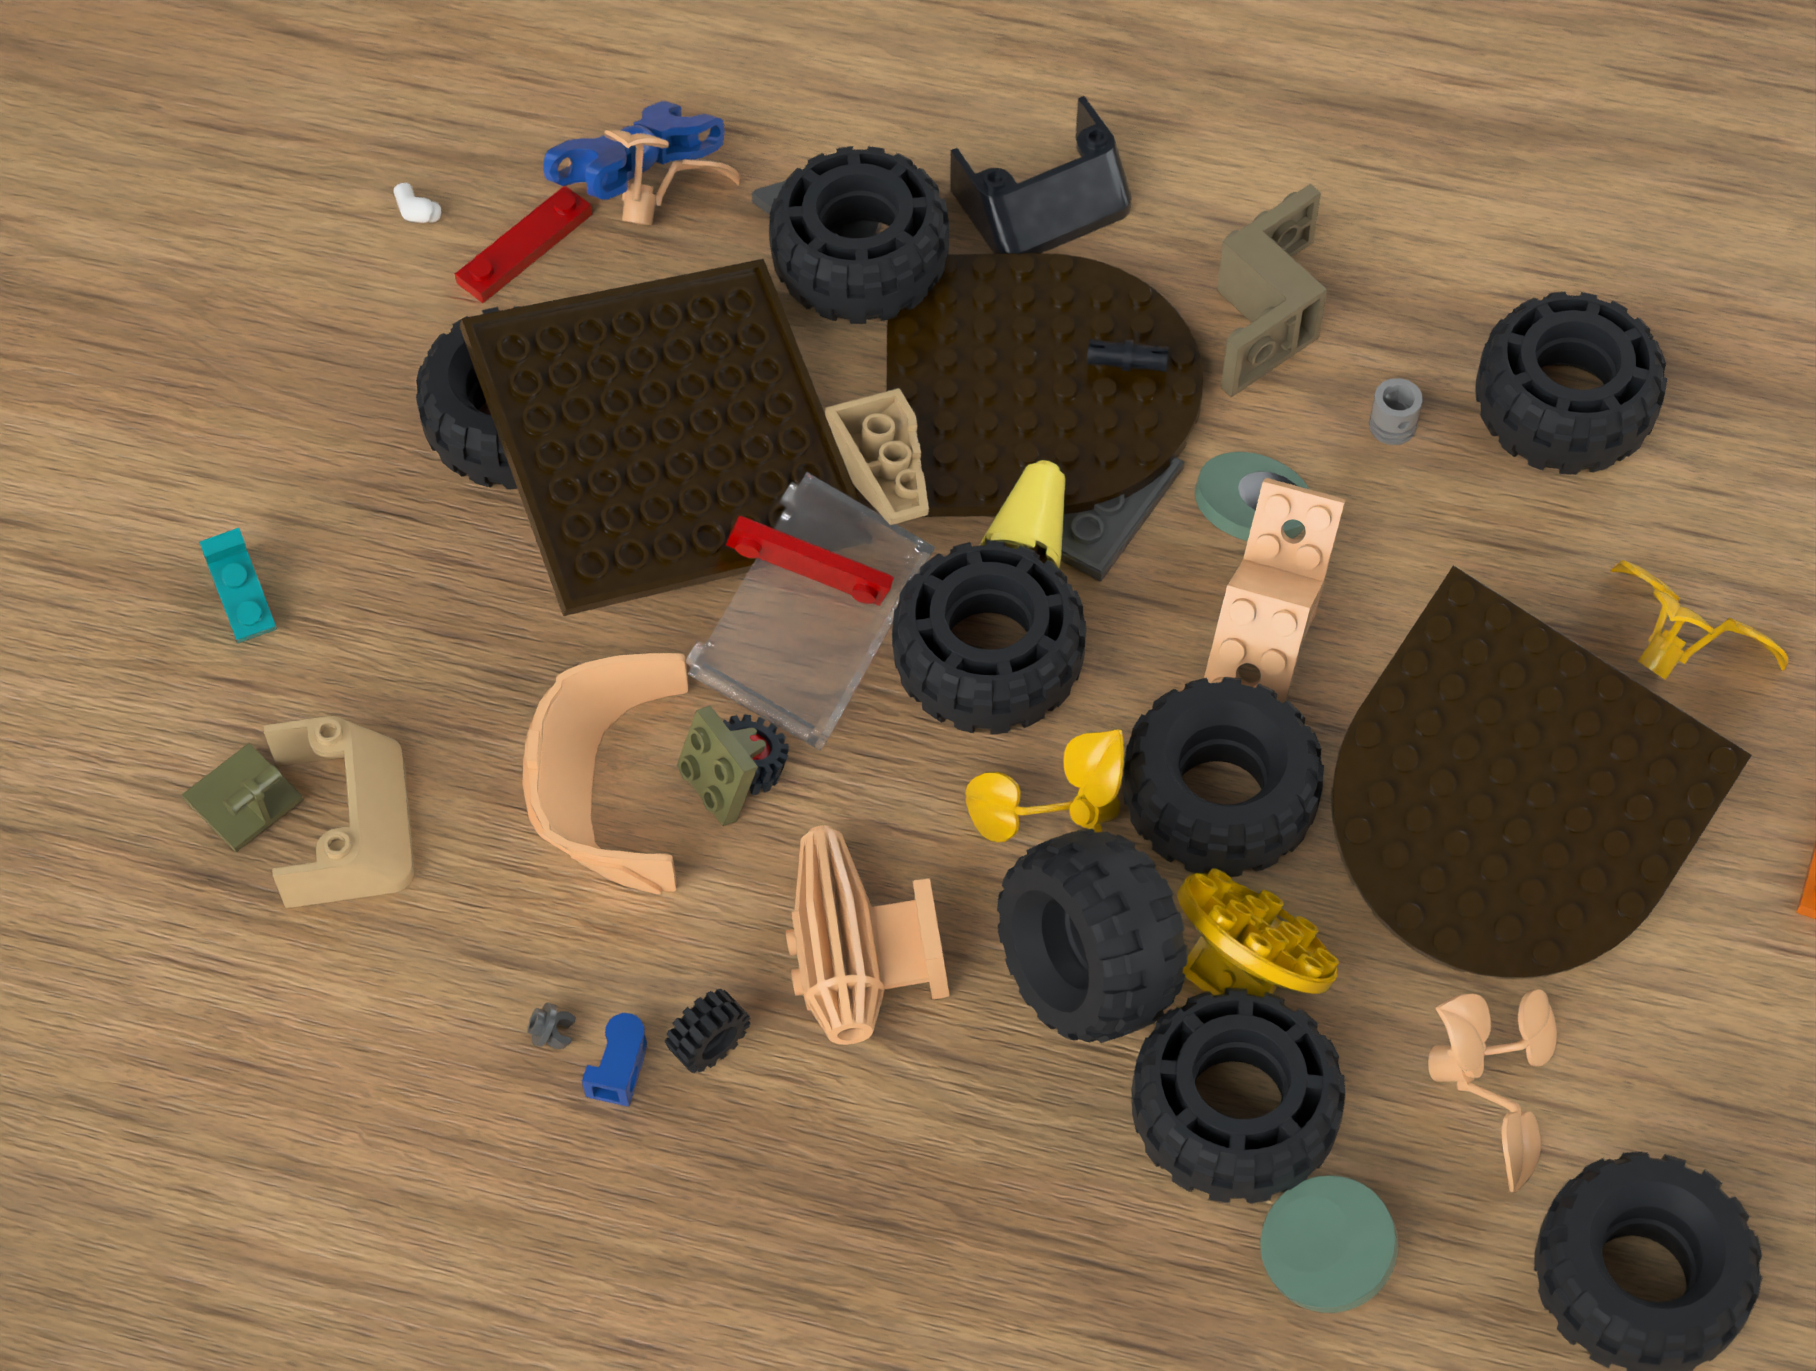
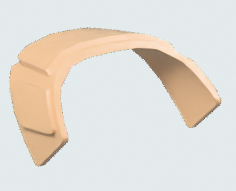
M645 653L612 656L585 662L558 674L555 684L548 689L538 703L527 732L523 759L522 786L528 817L539 836L571 855V859L605 878L626 887L654 894H661V891H676L677 882L672 855L605 850L596 844L591 820L595 760L604 732L627 710L645 702L688 692L689 683L685 656L683 654Z

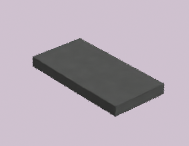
M1174 457L1171 461V466L1145 488L1127 498L1123 494L1109 501L1095 504L1093 510L1063 514L1061 561L1101 582L1184 468V461Z

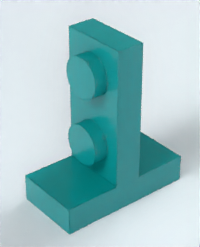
M240 528L199 541L237 643L277 630Z

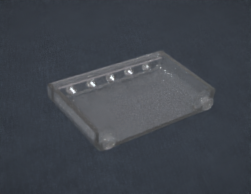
M807 472L799 485L791 482L780 501V504L784 505L786 509L774 529L892 575L894 580L880 606L873 603L864 604L858 602L848 593L756 558L710 638H708L705 645L697 641L685 663L691 666L688 673L691 677L821 751L893 624L894 609H897L900 592L914 574H919L920 567L928 561L935 546L897 524L890 525L880 514Z

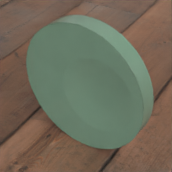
M1319 1176L1304 1180L1291 1190L1288 1189L1271 1207L1261 1232V1255L1269 1277L1280 1292L1290 1301L1311 1311L1338 1313L1351 1310L1366 1303L1384 1287L1396 1264L1398 1235L1390 1212L1382 1200L1370 1188L1346 1177Z

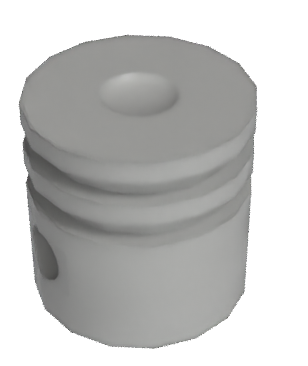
M1401 378L1386 380L1377 387L1369 420L1370 432L1374 438L1385 444L1401 445L1408 442L1414 436L1423 402L1422 393L1419 388L1412 382Z

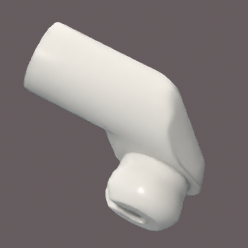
M400 183L394 187V195L404 219L418 223H426L428 221L434 223L439 220L441 207L437 202H431L428 198L415 197L412 186L408 183Z

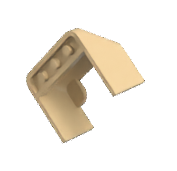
M336 716L264 725V734L276 767L343 757L345 759L350 826L329 830L319 838L316 845L317 862L272 868L273 878L285 908L396 893L408 887L414 877V862L405 761L400 744L391 737Z

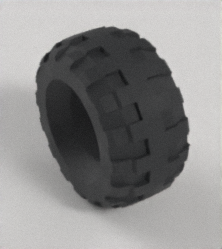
M853 146L837 148L836 153L826 156L824 153H821L809 159L808 164L805 165L803 170L801 168L795 169L782 185V190L779 191L778 197L773 201L770 210L769 240L774 269L780 283H785L789 294L806 309L814 307L820 317L836 321L837 318L849 319L850 324H866V320L880 318L881 321L897 317L901 309L906 307L908 310H911L923 301L928 291L932 290L935 283L939 282L945 271V260L949 254V218L945 199L940 198L938 185L925 170L917 169V166L913 164L911 159L899 153L893 156L885 153L884 148L868 146L867 150L853 149ZM853 221H873L889 226L881 233L866 238H847L829 231L837 225Z
M1563 291L1548 293V296L1540 301L1537 298H1532L1514 308L1512 313H1509L1505 319H1500L1492 329L1487 343H1485L1475 385L1476 401L1480 402L1481 406L1480 416L1491 436L1496 437L1499 435L1498 442L1501 443V447L1513 457L1520 455L1527 459L1529 466L1542 471L1544 467L1558 469L1559 474L1577 475V472H1580L1581 469H1589L1590 472L1594 473L1607 469L1609 466L1614 465L1615 461H1622L1625 457L1631 456L1641 447L1647 435L1650 436L1664 401L1668 379L1664 376L1666 362L1662 350H1660L1658 342L1653 340L1650 328L1641 318L1633 319L1627 313L1628 308L1615 301H1612L1610 304L1599 300L1595 294L1581 292L1580 296L1567 295ZM1550 365L1579 368L1596 376L1604 385L1587 390L1568 388L1551 380L1541 368Z
M498 307L482 310V314L497 312L499 309ZM460 319L453 323V328L450 329L451 332L449 334L442 333L431 345L427 352L428 356L424 358L423 365L420 366L418 371L416 400L425 437L432 451H437L440 455L442 463L460 476L468 474L469 480L489 488L495 483L503 484L506 489H517L492 416L479 411L486 403V399L459 327Z
M987 540L986 545L972 547L970 542L953 546V549H950L949 555L943 557L942 554L938 553L920 567L919 574H914L900 592L897 609H894L892 628L895 668L898 669L901 684L910 698L913 697L916 702H922V710L941 723L948 719L954 722V727L957 730L974 733L975 728L991 729V735L1008 733L1011 726L1020 723L1023 728H1026L1044 719L1046 710L1053 711L1056 707L1059 708L1070 695L1071 687L1075 680L1079 679L1084 661L1086 621L1084 620L1083 604L1077 590L1073 591L1071 584H1067V576L1051 561L1041 562L1040 555L1034 550L1022 545L1018 549L1005 547L1004 541ZM980 613H997L1012 618L1027 633L1018 642L1008 647L986 650L965 644L951 630L960 621L969 616Z
M1224 677L1222 682L1208 683L1207 678L1190 681L1188 684H1185L1184 690L1178 692V690L1172 689L1155 700L1152 710H1148L1146 715L1141 714L1132 729L1125 751L1122 778L1124 804L1128 806L1130 821L1139 836L1142 835L1144 840L1152 842L1153 851L1170 863L1174 859L1184 863L1186 871L1204 873V870L1215 868L1224 872L1229 877L1242 876L1243 870L1252 868L1255 872L1264 870L1277 864L1281 855H1286L1288 851L1293 852L1304 840L1306 832L1314 822L1323 789L1324 765H1322L1321 746L1316 734L1312 733L1309 726H1305V717L1290 701L1281 703L1277 700V693L1274 690L1259 683L1254 688L1241 684L1242 678ZM1227 762L1237 765L1250 773L1259 784L1261 791L1251 799L1241 803L1216 804L1194 794L1187 787L1182 776L1191 768L1203 763Z
M1081 829L1027 849V854L1019 857L1014 867L1007 871L1002 882L1004 890L998 896L997 912L1000 913V923L998 924L1000 943H1003L1006 954L1005 962L1010 975L1014 976L1020 988L1019 993L1026 1004L1032 1006L1038 1013L1037 1017L1047 1027L1057 1029L1058 1034L1073 1041L1083 1040L1090 1043L1098 1040L1100 1043L1128 1035L1155 1023L1164 1016V1010L1174 1003L1175 996L1180 994L1185 980V974L1183 973V967L1187 966V945L1184 944L1183 939L1185 928L1181 913L1177 912L1172 899L1174 894L1166 879L1161 878L1155 869L1156 864L1145 852L1136 850L1135 844L1121 835H1112L1109 832H1094L1093 829Z
M1225 988L1224 994L1214 996L1210 991L1203 992L1187 998L1185 1006L1181 1008L1176 1007L1174 1010L1170 1009L1156 1022L1148 1038L1145 1037L1136 1060L1131 1089L1132 1116L1136 1133L1140 1134L1145 1144V1152L1155 1166H1160L1161 1169L1165 1168L1172 1175V1182L1188 1192H1192L1195 1188L1210 1194L1209 1200L1228 1204L1230 1198H1246L1247 1203L1250 1202V1204L1268 1201L1273 1194L1280 1191L1283 1193L1288 1189L1291 1190L1302 1181L1307 1180V1177L1316 1168L1319 1169L1333 1147L1342 1121L1346 1094L1345 1077L1341 1074L1338 1064L1339 1055L1331 1039L1327 1040L1325 1035H1321L1318 1032V1023L1300 1008L1294 1011L1285 1006V999L1268 992H1265L1264 997L1247 994V988ZM1219 1063H1247L1261 1069L1271 1077L1281 1093V1103L1270 1113L1258 1118H1231L1218 1113L1205 1103L1195 1087L1196 1078L1206 1069Z
M1648 1152L1622 1153L1620 1158L1615 1160L1608 1159L1605 1161L1602 1158L1585 1166L1579 1175L1572 1180H1568L1554 1198L1542 1222L1534 1254V1271H1537L1539 1280L1538 1293L1544 1309L1548 1310L1549 1314L1554 1315L1559 1323L1557 1330L1571 1345L1580 1344L1591 1353L1589 1359L1608 1369L1611 1364L1626 1368L1627 1371H1693L1696 1366L1706 1361L1711 1362L1731 1344L1747 1322L1759 1296L1763 1277L1760 1275L1762 1252L1758 1236H1755L1754 1231L1750 1230L1747 1225L1750 1216L1735 1196L1729 1198L1720 1189L1722 1185L1720 1180L1706 1170L1700 1174L1686 1167V1160L1664 1154L1662 1159L1649 1158ZM1624 1236H1639L1659 1243L1669 1250L1679 1262L1686 1280L1685 1293L1677 1299L1664 1302L1647 1301L1629 1294L1613 1280L1607 1271L1602 1255L1604 1245L1613 1239Z

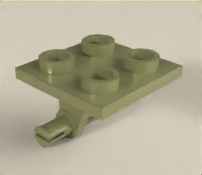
M250 743L182 794L183 799L235 852L239 851L304 800L303 796L281 775L278 769L270 764Z

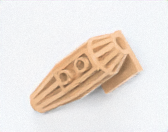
M821 825L810 829L800 840L794 912H791L794 929L786 930L789 955L798 956L799 968L791 969L795 996L804 995L807 1011L810 1010L831 1042L848 1045L862 1042L873 1034L885 989L929 982L932 1000L950 997L930 878L912 881L915 900L872 907L843 834L830 826Z

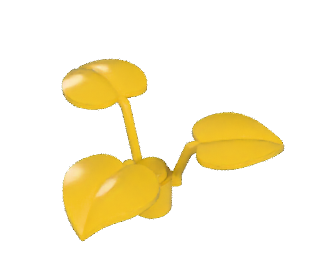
M1620 560L1612 568L1611 572L1633 575L1650 583L1655 589L1652 593L1653 596L1662 604L1654 631L1648 639L1650 643L1638 659V662L1663 679H1667L1679 661L1685 664L1690 656L1725 631H1732L1752 637L1775 657L1781 671L1787 667L1789 659L1784 650L1775 641L1756 629L1730 617L1713 629L1696 612L1681 606L1679 603L1681 598L1669 586L1647 570L1624 560ZM1668 615L1670 621H1675L1670 631L1664 629L1662 632ZM1685 621L1699 626L1708 633L1685 651L1682 648L1686 642L1676 636Z
M1122 730L1084 733L1074 737L1067 744L1063 757L1065 775L1072 785L1079 788L1078 795L1069 802L1019 807L1020 788L1017 782L1010 776L1000 772H987L974 777L966 787L965 801L976 829L983 837L992 842H1005L1013 838L1018 832V815L1069 810L1071 819L1077 825L1093 829L1094 832H1102L1101 824L1114 820L1120 811L1117 794L1121 785L1124 762Z

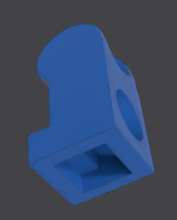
M621 1013L608 1021L605 1028L607 1045L600 1066L587 1065L582 1079L587 1098L627 1107L630 1106L647 1050L644 1025L636 1015Z

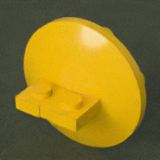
M1212 868L1209 874L1195 873L1189 875L1178 889V902L1190 922L1201 935L1187 956V966L1183 967V973L1186 978L1204 992L1210 991L1214 996L1224 994L1225 988H1247V994L1264 997L1265 992L1273 994L1277 986L1304 993L1321 994L1328 991L1337 978L1339 961L1317 938L1316 934L1319 931L1317 926L1302 916L1294 917L1282 908L1284 905L1283 901L1274 893L1267 890H1261L1260 893H1257L1234 882L1227 874L1215 868ZM1279 915L1288 922L1281 921L1276 916Z

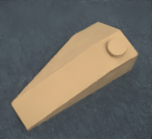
M900 388L826 407L825 416L852 484L890 525L928 515L929 507L925 478L920 460L921 450L917 438L916 415Z

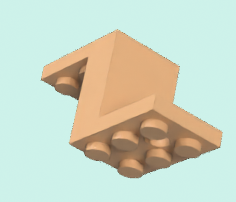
M1269 478L1264 479L1244 558L1227 585L1204 678L1208 679V683L1222 682L1224 677L1241 678L1238 672L1239 666L1251 663L1258 667L1261 678L1253 683L1241 679V684L1256 688L1259 683L1274 690L1277 693V700L1281 703L1287 701L1302 642L1316 615L1346 499ZM1291 519L1298 520L1304 525L1306 534L1301 539H1291L1284 533L1283 524Z

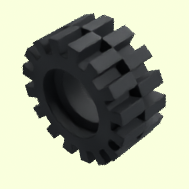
M717 989L715 993L710 991L706 993L704 999L701 997L696 999L691 1009L687 1007L682 1012L684 1014L682 1018H676L672 1023L675 1027L669 1029L666 1034L668 1038L665 1039V1044L691 1073L698 1071L700 1073L705 1071L707 1066L709 1068L715 1066L717 1059L723 1060L728 1056L726 1052L730 1048L734 1050L737 1047V1040L744 1038L746 1035L745 1029L750 1027L749 1020L751 1018L726 990Z

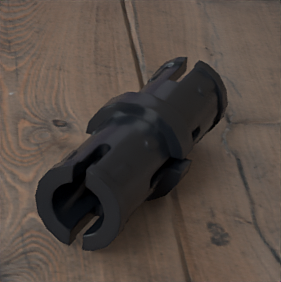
M1089 339L1087 365L1122 367V371L1129 372L1131 368L1166 372L1169 347L1133 344L1134 340H1125V343Z

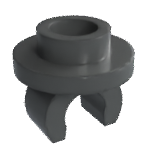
M549 1002L545 1003L541 1009L536 1008L530 1017L527 1028L528 1034L532 1035L533 1045L542 1047L547 1042L552 1048L564 1049L571 1043L572 1038L561 1035L557 1030V1025L568 1028L575 1023L576 1017L565 1011L557 1013L556 1005Z

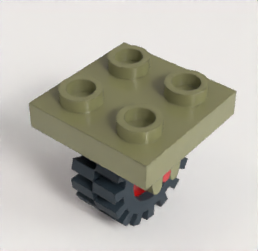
M707 706L695 712L677 767L682 777L692 785L702 798L706 809L715 815L722 826H726L737 821L749 789L751 795H758L760 789L766 793L770 791L772 785L775 786L778 783L788 758L789 745L784 744L786 737L783 733L775 735L778 727L771 723L767 728L763 725L765 719L758 717L757 722H752L751 715L744 714L742 721L739 720L737 715L731 716L729 722L726 720L722 721L713 708Z

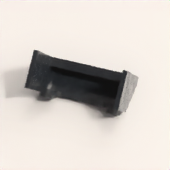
M1085 96L1078 98L1075 139L1077 140L1076 148L1081 157L1020 183H1017L1008 171L1001 168H988L975 174L958 148L950 150V191L994 254L1044 253L1120 221L1129 214L1132 197L1115 138Z

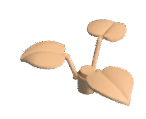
M605 130L604 136L606 138L621 142L626 148L633 145L636 147L634 183L630 185L628 180L629 187L623 193L622 201H624L623 222L652 226L655 205H662V198L674 174L680 170L694 169L714 172L728 177L739 185L740 176L729 165L711 160L683 159L676 160L671 164L655 195L653 194L652 186L641 184L643 145L668 148L669 142L648 134H630L620 130Z
M1532 989L1523 996L1519 1006L1518 1025L1523 1038L1514 1043L1486 1047L1485 1041L1488 1039L1491 1030V1018L1486 1001L1478 994L1457 995L1436 1007V1011L1446 1026L1451 1045H1435L1432 1047L1428 1058L1429 1073L1434 1081L1457 1082V1089L1459 1091H1470L1504 1106L1510 1111L1503 1118L1502 1145L1509 1192H1516L1532 1175L1540 1157L1541 1138L1537 1120L1531 1111L1521 1112V1107L1518 1103L1471 1082L1482 1075L1484 1069L1483 1058L1486 1055L1518 1051L1526 1048L1527 1059L1531 1066L1546 1064L1554 1053L1557 1041L1555 1017L1547 994L1542 990Z

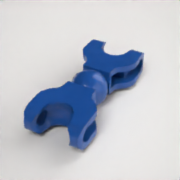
M660 101L645 107L642 111V119L634 122V126H626L620 130L630 134H648L669 142L668 148L643 145L642 173L649 170L655 162L666 164L676 160L703 158L721 148L725 134L724 123L721 118L709 114L681 117V106L668 101ZM710 129L708 137L704 141H700L698 134ZM605 136L568 140L547 151L543 164L544 175L548 181L562 186L587 182L588 195L608 200L625 193L629 187L628 180L634 178L636 147L633 145L626 148L621 142L610 140ZM568 157L571 161V166L558 171L559 164Z

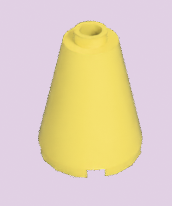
M1040 460L1029 464L1025 468L982 538L980 546L986 545L987 540L1004 541L1005 547L1018 549L1022 545L1036 551L1040 555L1041 562L1051 561L1060 568L1065 476L1059 471L1060 469L1056 464Z

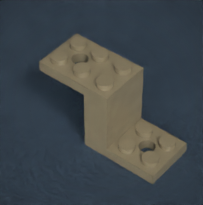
M1311 184L1299 192L1290 193L1282 203L1270 211L1261 212L1252 223L1241 230L1232 231L1223 241L1217 291L1252 322L1245 328L1240 327L1233 331L1226 341L1221 388L1230 397H1233L1319 338L1327 289L1292 258L1311 245L1314 240L1321 193Z

